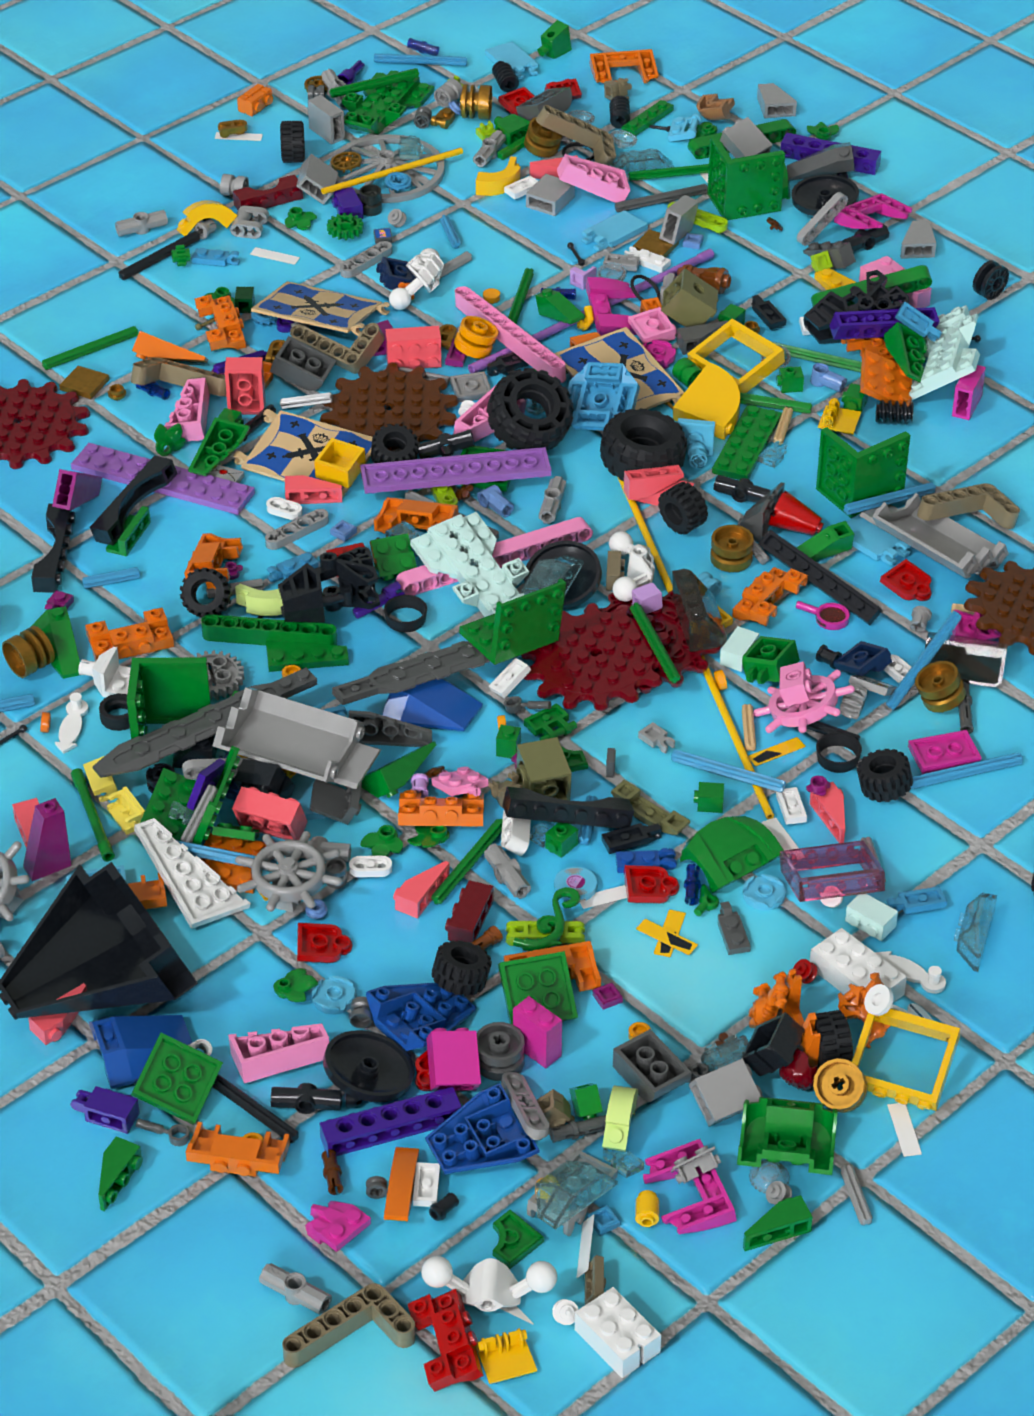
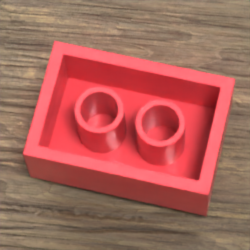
M439 326L385 329L387 365L393 362L398 367L415 369L419 366L423 368L442 367Z
M226 357L227 409L241 411L242 415H257L265 408L266 403L263 357Z
M241 786L232 807L239 825L252 826L253 829H260V833L269 834L284 840H299L308 822L301 804L296 799L281 798L272 792L268 794L263 793L254 787L246 788Z

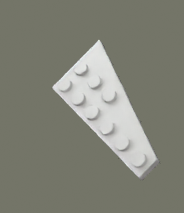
M155 818L135 824L134 831L191 929L250 908L251 903L248 900H243L237 895V891L232 886L228 887L220 879V876L198 856L194 857L183 843L177 842L172 837V833Z

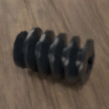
M504 61L496 62L493 65L492 73L500 89L504 92L516 90L519 86V80L511 65Z
M625 96L614 97L609 103L610 122L613 127L621 129L623 125L630 121L629 100Z
M881 400L879 405L876 404L875 421L878 423L879 419L882 418L883 423H885L887 418H889L891 424L894 419H897V423L900 424L901 420L904 419L907 425L909 420H913L914 404L910 402L907 407L906 401H903L900 406L899 402L895 401L894 405H892L891 400H888L885 405L884 400Z

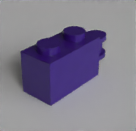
M353 187L333 192L332 205L333 208L337 209V214L343 215V213H346V215L352 213V216L358 215V218L363 219V204Z
M95 1086L92 1093L78 1090L76 1093L77 1098L73 1099L70 1103L74 1110L84 1113L86 1122L128 1134L140 1114L137 1098Z

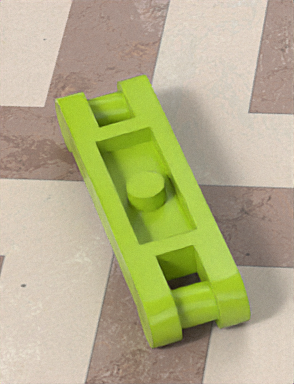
M510 921L506 924V932L508 933L506 935V943L510 946H513L515 937L536 939L544 938L551 934L540 933L537 930V921ZM565 921L564 933L559 941L572 944L585 942V935L583 934L585 932V924L580 921Z

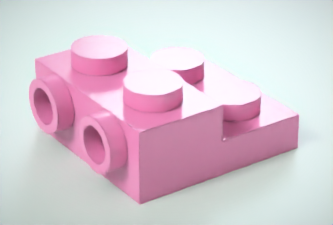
M660 307L628 317V323L643 344L653 340L667 342L675 340L676 326L670 322L668 315L663 313Z

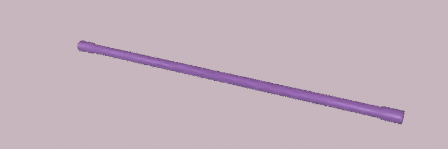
M707 249L695 257L649 279L657 285L663 282L664 276L668 275V273L677 275L678 268L683 265L696 266L714 258V252L712 249ZM645 280L634 287L640 293L653 286ZM628 298L608 299L611 307ZM560 321L531 336L537 341H541L572 325ZM506 347L484 359H479L469 364L468 370L470 373L482 371L487 368L488 363L494 362L496 357L512 353V351Z

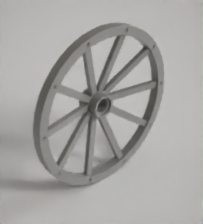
M384 134L363 137L342 146L334 153L332 158L339 153L353 151L371 157L362 159L361 164L369 165L341 178L337 175L336 184L348 181L374 168L376 170L373 173L408 163L404 161L420 160L440 153L432 145L409 136ZM379 144L381 151L377 154L361 148ZM385 144H402L404 146L393 152L386 150ZM411 147L420 149L427 153L419 155L399 156ZM444 160L436 162L437 170L423 166L413 168V170L434 175L426 184L421 185L410 176L411 184L416 189L395 193V190L391 191L389 188L390 194H381L380 201L382 203L404 202L431 192L440 184L444 177ZM375 180L366 182L365 185L373 184ZM353 188L360 199L359 190Z

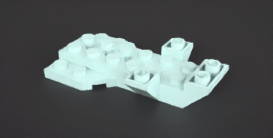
M966 305L961 308L956 307L946 315L941 314L938 316L939 324L936 329L942 332L939 339L933 342L928 336L925 337L927 352L924 356L928 357L921 382L919 383L915 380L912 382V389L909 392L912 400L976 371L980 354L977 349L969 348L978 320V314L976 313L971 316Z
M477 512L465 517L460 514L429 527L426 534L410 541L411 547L429 572L435 574L440 572L457 579L460 584L453 586V591L462 603L477 607L484 617L495 614L497 602L505 603L524 596V593L519 594L515 587L529 574V570L520 558L502 565V569L492 557L497 539Z

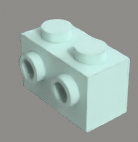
M737 626L721 648L720 665L742 672L744 669L742 663L743 655L758 640L759 633Z
M861 892L847 905L845 921L882 941L896 927L898 911Z

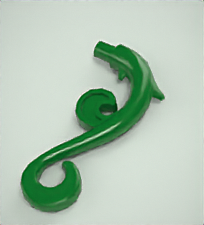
M570 887L557 890L552 899L555 916H542L537 921V930L540 933L551 934L544 938L536 939L515 937L513 946L520 947L523 951H533L561 945L562 942L559 940L564 933L565 920L558 900L562 897H568L570 900L563 902L562 906L564 908L574 907L580 902L579 892Z

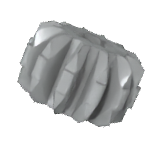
M851 683L850 685L854 686L855 691L843 696L839 710L841 715L850 719H857L863 709L867 689L858 684Z

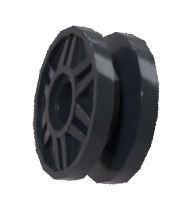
M994 260L987 261L975 274L973 290L987 300H993L1006 287L1009 280V271Z

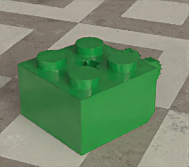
M760 636L742 658L746 680L750 683L757 680L758 684H764L766 681L780 682V667L800 661L795 640Z

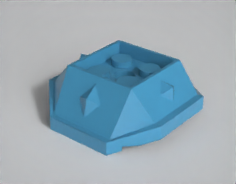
M588 362L583 367L584 369L569 381L567 390L570 394L569 399L572 400L574 407L571 423L574 429L603 431L605 425L611 418H614V415L629 409L635 410L640 386L623 363Z

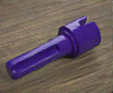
M358 60L350 69H344L337 76L338 79L345 82L346 85L354 83L356 75L363 69L365 64Z
M395 581L382 588L381 594H379V606L373 609L355 607L352 609L353 615L359 619L385 605L391 598L405 595L404 592H396L401 588V585Z

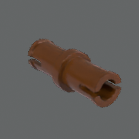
M329 1149V1158L326 1151L321 1154L324 1164L323 1176L327 1179L328 1192L336 1195V1186L339 1194L343 1191L340 1177L342 1170L338 1165L336 1152Z

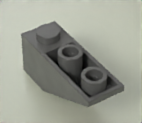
M830 241L822 244L813 242L808 245V248L803 250V253L808 256L828 251L833 265L832 269L846 268L856 262L850 242L843 243L842 241L830 243Z
M728 320L677 328V345L682 354L686 355L726 324Z

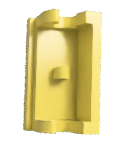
M103 757L83 764L94 796L106 793V795L98 798L99 802L108 801V796L118 791L113 776L100 778L93 770V765Z
M125 786L122 790L108 796L110 801L118 799L108 804L107 810L127 835L135 832V824L141 822L145 810Z

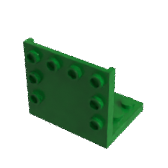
M717 136L710 137L707 195L721 217L733 220L781 211L785 162L784 151L731 159L729 152L725 150L723 143L719 141Z
M828 427L821 429L816 490L843 511L845 504L905 489L911 435L905 431L857 452ZM858 512L847 516L853 518L862 512Z
M559 579L556 584L505 603L499 601L496 604L495 614L460 626L459 633L494 665L559 641L566 582L563 579Z
M207 657L132 658L127 693L131 739L148 734V726L146 724H167L198 712V709L211 704Z
M232 746L225 761L226 764L216 787L218 792L213 802L209 801L191 843L201 845L202 840L207 841L212 829L208 828V826L213 827L217 815L214 813H219L223 803L219 799L225 798L235 773L231 769L236 770L240 758L237 757L240 749ZM163 768L141 822L155 818L172 833V837L175 840L181 841V837L195 811L187 808V803L196 781Z

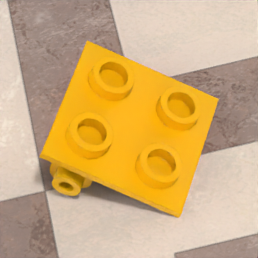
M833 398L829 401V406H825L818 428L824 429L828 427L832 431L854 434L861 411L840 408L839 400Z
M518 1328L516 1331L509 1332L508 1334L503 1332L502 1336L495 1334V1337L481 1338V1341L477 1342L478 1345L475 1347L489 1384L537 1372L526 1342L527 1333L525 1329L520 1330Z

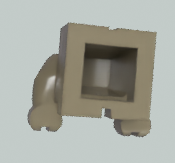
M627 78L605 81V98L612 100L616 96H626L629 99L627 96L628 90L632 89V85L627 83Z
M514 771L508 774V778L512 781L506 780L502 783L492 781V783L489 782L488 784L493 798L497 800L502 808L506 787L522 788V785L518 782L519 775Z
M552 1089L537 1099L540 1108L549 1122V1128L563 1126L566 1122L569 1123V1121L575 1120V1117L571 1115L569 1102L556 1090Z

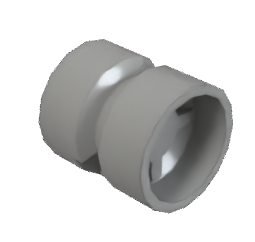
M450 79L436 89L434 99L439 106L447 108L450 101H457L460 98L463 87L457 80Z
M223 174L220 182L221 195L232 196L234 190L249 187L248 177L238 176L235 178L234 175Z

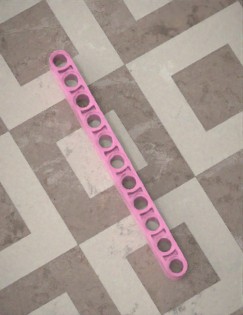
M461 286L455 289L456 307L467 316H477L488 320L499 331L497 340L537 371L544 370L549 372L548 375L553 378L556 376L561 383L566 381L565 362L470 288Z
M576 517L496 542L492 557L502 568L503 564L520 558L521 561L531 559L538 550L551 543L559 541L585 542L592 537L593 530L582 517ZM425 565L404 571L396 578V581L401 585L400 589L405 595L413 596L459 582L457 579L449 577L448 574L440 572L438 574L431 573Z

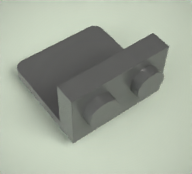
M316 779L312 788L310 810L348 825L354 815L357 816L361 809L359 800L363 794V789L361 788L362 781L357 789L350 787L343 789Z

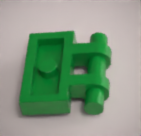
M557 703L552 705L551 709H544L524 719V726L533 735L544 734L539 737V740L560 737L562 735L567 736L572 733V730L577 728L575 721L567 723L569 721V714ZM556 726L559 727L558 729H556V730H554V731L552 730V728H554V727H556Z
M219 822L217 826H213L212 835L256 841L260 834V829H253L252 826L240 825L239 827L233 826V823Z

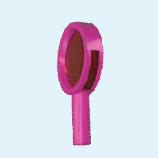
M801 601L796 603L797 609L815 614L816 622L824 629L840 630L848 625L849 610L841 604L826 603L820 607H815Z

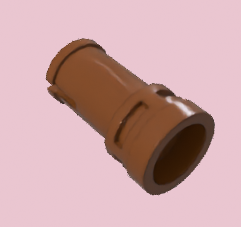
M493 925L482 936L471 943L479 945L481 949L485 950L489 946H494L502 941L503 936L501 931Z

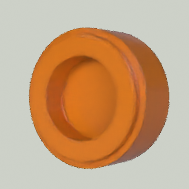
M42 712L40 732L48 733L50 730L51 713Z

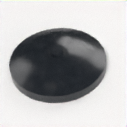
M831 174L815 175L801 180L793 187L792 203L799 211L815 216L837 192H841L848 197L846 206L858 202L859 189L853 181L842 176Z
M559 541L541 548L531 557L526 565L529 574L524 578V583L529 594L556 584L559 579H563L566 582L563 610L579 606L592 597L600 585L602 569L597 555L588 546L575 541Z
M355 1030L337 1035L327 1045L323 1057L324 1070L336 1087L352 1097L369 1102H388L400 1098L409 1090L415 1074L413 1061L401 1045L384 1035L370 1031Z

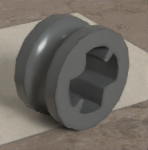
M373 1176L367 1179V1196L373 1199H380L386 1196L387 1180L381 1176Z

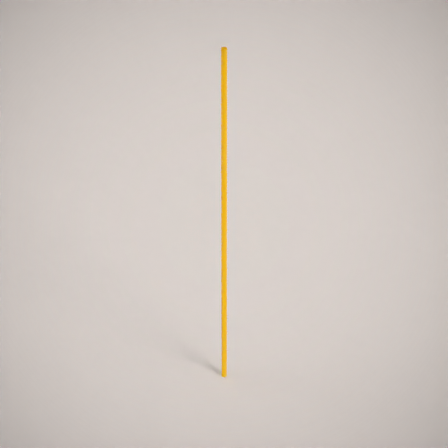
M619 480L622 490H624V481ZM626 496L647 547L650 548V552L654 556V563L664 586L669 593L675 589L636 500H628ZM708 666L703 675L741 762L746 770L755 772ZM752 784L766 818L772 819L774 814L762 787Z

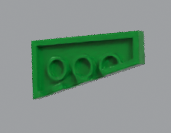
M266 640L269 672L282 671L288 665H296L301 669L306 667L310 669L349 665L347 646Z

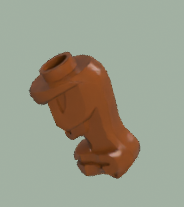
M686 264L677 270L678 276L684 268L717 289L718 294L724 293L731 284V275H729V271L726 268H697Z

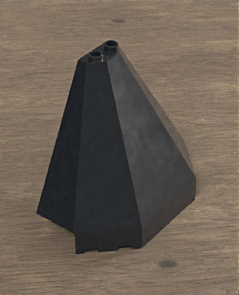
M110 862L90 877L79 864L1 977L0 998L5 1005L9 1004L11 1006L8 1011L17 1020L18 1018L176 1000L198 983L113 863ZM83 983L87 986V990L84 993L58 999Z

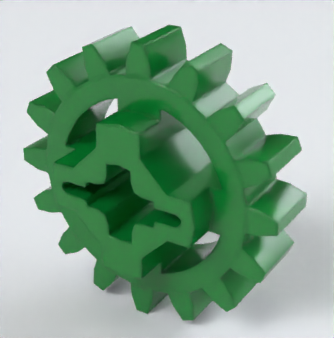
M343 213V215L337 214L336 217L331 216V219H328L327 231L329 235H332V238L338 237V240L342 238L345 240L348 238L354 239V236L359 237V233H363L364 225L362 218H358V215L352 216V213L349 215Z

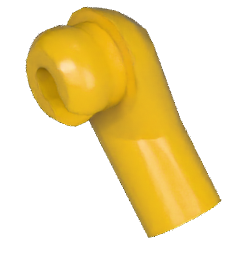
M592 306L584 307L585 318L577 322L578 329H582V331L588 330L593 323L594 314Z

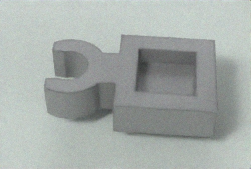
M653 722L638 732L639 739L652 748L659 746L660 751L663 753H667L668 746L675 748V740L667 737L668 732Z

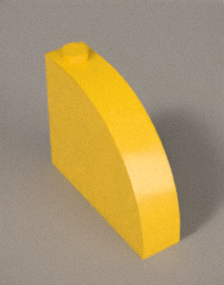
M708 362L673 406V419L677 422L678 418L714 421L715 437L725 440L732 433L739 419L740 391L736 381L727 371Z

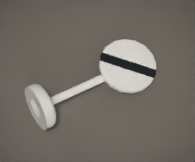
M877 984L871 987L866 994L865 1009L872 1015L882 1016L890 1009H895L933 1020L917 1004H909L907 1010L894 1005L893 993L885 985Z

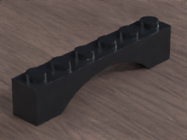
M155 455L90 526L96 542L114 545L124 532L125 520L133 507L150 493L167 486L178 474L172 459Z
M48 504L46 512L47 530L53 535L55 542L50 552L41 561L34 564L31 576L33 592L54 593L58 585H61V572H64V560H67V548L70 547L69 535L73 534L72 523H75V512L52 507V504Z
M506 787L503 800V808L506 816L509 818L621 829L631 826L634 814L630 800L624 798L607 797L595 801H569L542 795L527 788Z

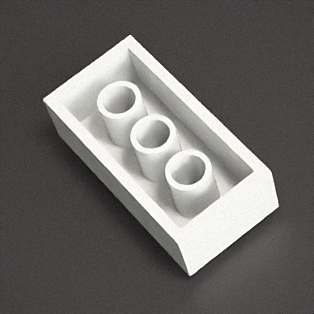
M840 928L811 949L810 962L817 966V974L843 994L850 990L849 984L866 987L872 980L870 974L874 972L880 974L882 983L892 991L893 1003L905 994L907 977L843 928Z

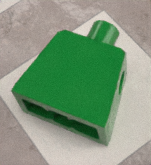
M558 20L554 22L541 35L542 46L537 49L539 55L542 57L547 55L552 59H556L571 51L569 26Z
M510 114L504 118L497 116L494 119L495 130L502 131L506 135L504 143L507 146L526 135L530 123L529 120L515 114Z

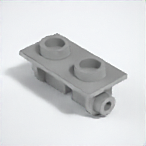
M704 1146L695 1151L696 1156L690 1159L684 1156L674 1162L675 1166L672 1167L671 1173L677 1171L678 1174L675 1175L678 1184L682 1182L685 1184L698 1177L699 1174L695 1169L698 1166L703 1174L718 1167L721 1160L717 1154L714 1156L712 1154L715 1146L710 1149L708 1146Z

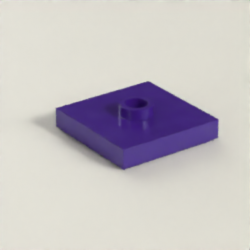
M216 760L198 774L187 803V808L192 811L196 809L208 785L217 787L226 764L224 760Z

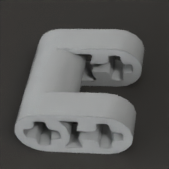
M241 206L237 211L238 216L230 227V232L236 237L259 238L263 232L262 225L269 218V212L262 207Z

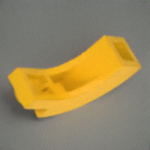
M510 156L507 167L502 171L495 173L478 172L476 195L493 196L504 194L505 186L521 180V166L517 164V157Z
M203 200L191 204L182 212L187 217L178 223L176 230L183 236H186L199 221L206 218L215 219L228 228L238 215L220 202Z

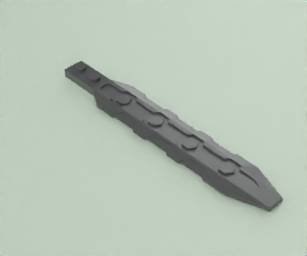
M461 641L435 652L417 655L413 659L379 667L367 677L333 687L332 694L342 705L377 694L399 693L415 688L416 685L435 679L440 680L449 677L453 673L469 668L474 669L491 661L469 641Z
M306 667L272 683L254 685L248 688L289 698L317 685V678ZM244 689L216 704H210L198 709V712L180 720L164 724L162 728L153 732L137 736L119 744L93 765V770L100 778L139 771L159 762L160 759L195 746L196 743L215 735L218 726L226 727L231 707H240Z

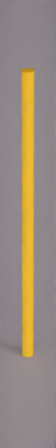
M457 148L321 188V192L323 195L386 177L393 172H403L463 154V149Z

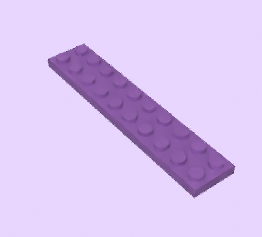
M88 443L71 463V469L128 485L151 459ZM175 466L178 474L167 486L154 491L159 494L239 515L255 494V487L212 475L202 476L190 473L188 469Z
M546 447L360 465L365 494L551 476V466Z

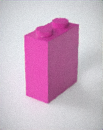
M977 365L976 371L959 379L955 387L953 417L970 420L982 397L986 367Z
M528 996L513 1008V1025L520 1029L524 1035V1053L546 1069L562 1056V1019Z
M437 1028L431 1031L426 1038L431 1091L453 1087L455 1091H476L481 1085L476 1031H469L468 1028H458L455 1031Z

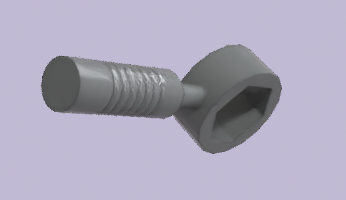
M512 696L504 701L506 712L517 713L523 707L529 709H551V701H528L527 703H522V699L519 696Z
M140 1118L136 1122L137 1128L157 1134H168L169 1141L174 1146H183L190 1140L189 1128L183 1124H176L168 1130L163 1125ZM178 1132L186 1134L181 1138L173 1137Z

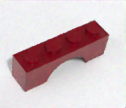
M295 175L279 178V183L274 188L268 190H255L250 187L234 190V206L237 210L241 206L262 207L266 209L303 199V191L296 186L298 178Z

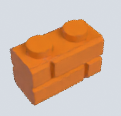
M260 84L255 85L237 98L238 111L249 116H254L256 113L261 112L262 109L273 102L271 88Z

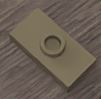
M599 1255L593 1257L589 1262L588 1271L585 1272V1305L604 1293L606 1285L604 1257Z

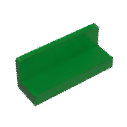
M142 506L135 516L129 515L127 517L124 532L114 545H107L106 552L127 557L151 522L149 507Z

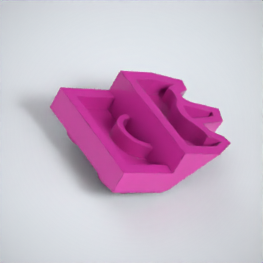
M956 609L954 610L962 616L960 622L952 631L954 640L960 643L975 645L992 641L1001 636V633L997 630H980L975 626L976 621L982 617L980 613L974 612L971 615Z
M330 1201L328 1207L316 1204L311 1206L310 1215L314 1220L308 1222L305 1227L307 1235L321 1245L324 1242L334 1251L338 1252L371 1224V1218L353 1204Z

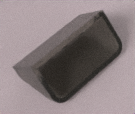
M688 569L672 571L673 602L689 651L694 652L722 647L727 641V633L713 593L692 571Z
M928 632L925 648L936 635L935 632ZM949 635L930 663L937 661L951 662L957 667L963 682L986 687H997L1003 680L1008 644Z

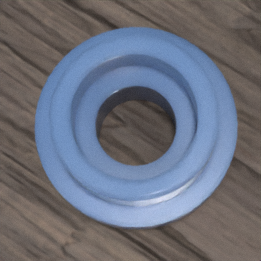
M456 100L450 101L448 105L451 111H454L455 115H460V103Z
M313 899L316 905L312 909L306 906V915L312 919L323 918L327 914L326 904L320 899Z

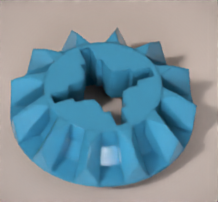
M393 172L385 177V184L391 191H405L411 185V178L405 173Z
M255 312L251 313V318L255 324L260 323L261 326L264 324L269 326L270 323L274 324L278 319L273 316H264V314Z

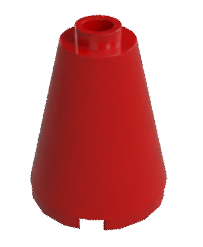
M784 491L774 508V516L771 515L768 524L772 527L813 536L821 532L824 525L821 522L822 518L787 491Z

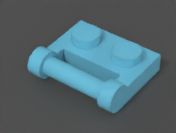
M694 113L691 117L673 119L668 133L669 142L694 138L697 133V125L701 121V115Z

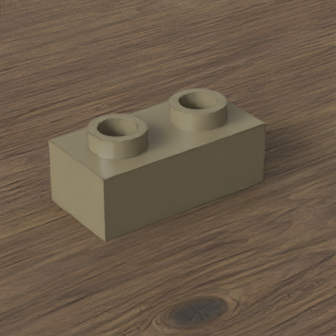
M608 551L606 591H613L614 582L618 578L624 577V572L621 571H625V559H621V551Z

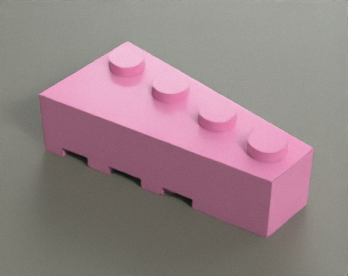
M567 154L564 155L557 168L559 180L614 203L625 201L630 192L627 176L623 169Z
M885 256L860 266L859 282L866 280V272L878 270L886 275L905 270V268L889 256ZM873 275V276H871L869 279L875 278V277H878V276ZM928 287L907 293L909 304L914 308L930 306L932 288Z
M206 378L188 379L180 394L181 398L176 401V408L174 412H171L170 420L166 422L165 427L168 430L179 423L183 431L181 437L186 439V442L200 441L204 439L206 434L210 394Z
M495 386L455 421L454 434L471 430L474 442L495 432L489 425L487 405ZM517 400L519 409L525 414L527 400Z
M322 1023L292 1027L291 1031H283L279 1028L271 1029V1033L257 1035V1031L248 1032V1036L237 1037L236 1034L228 1035L231 1056L244 1084L323 1061L326 1047L330 1042Z

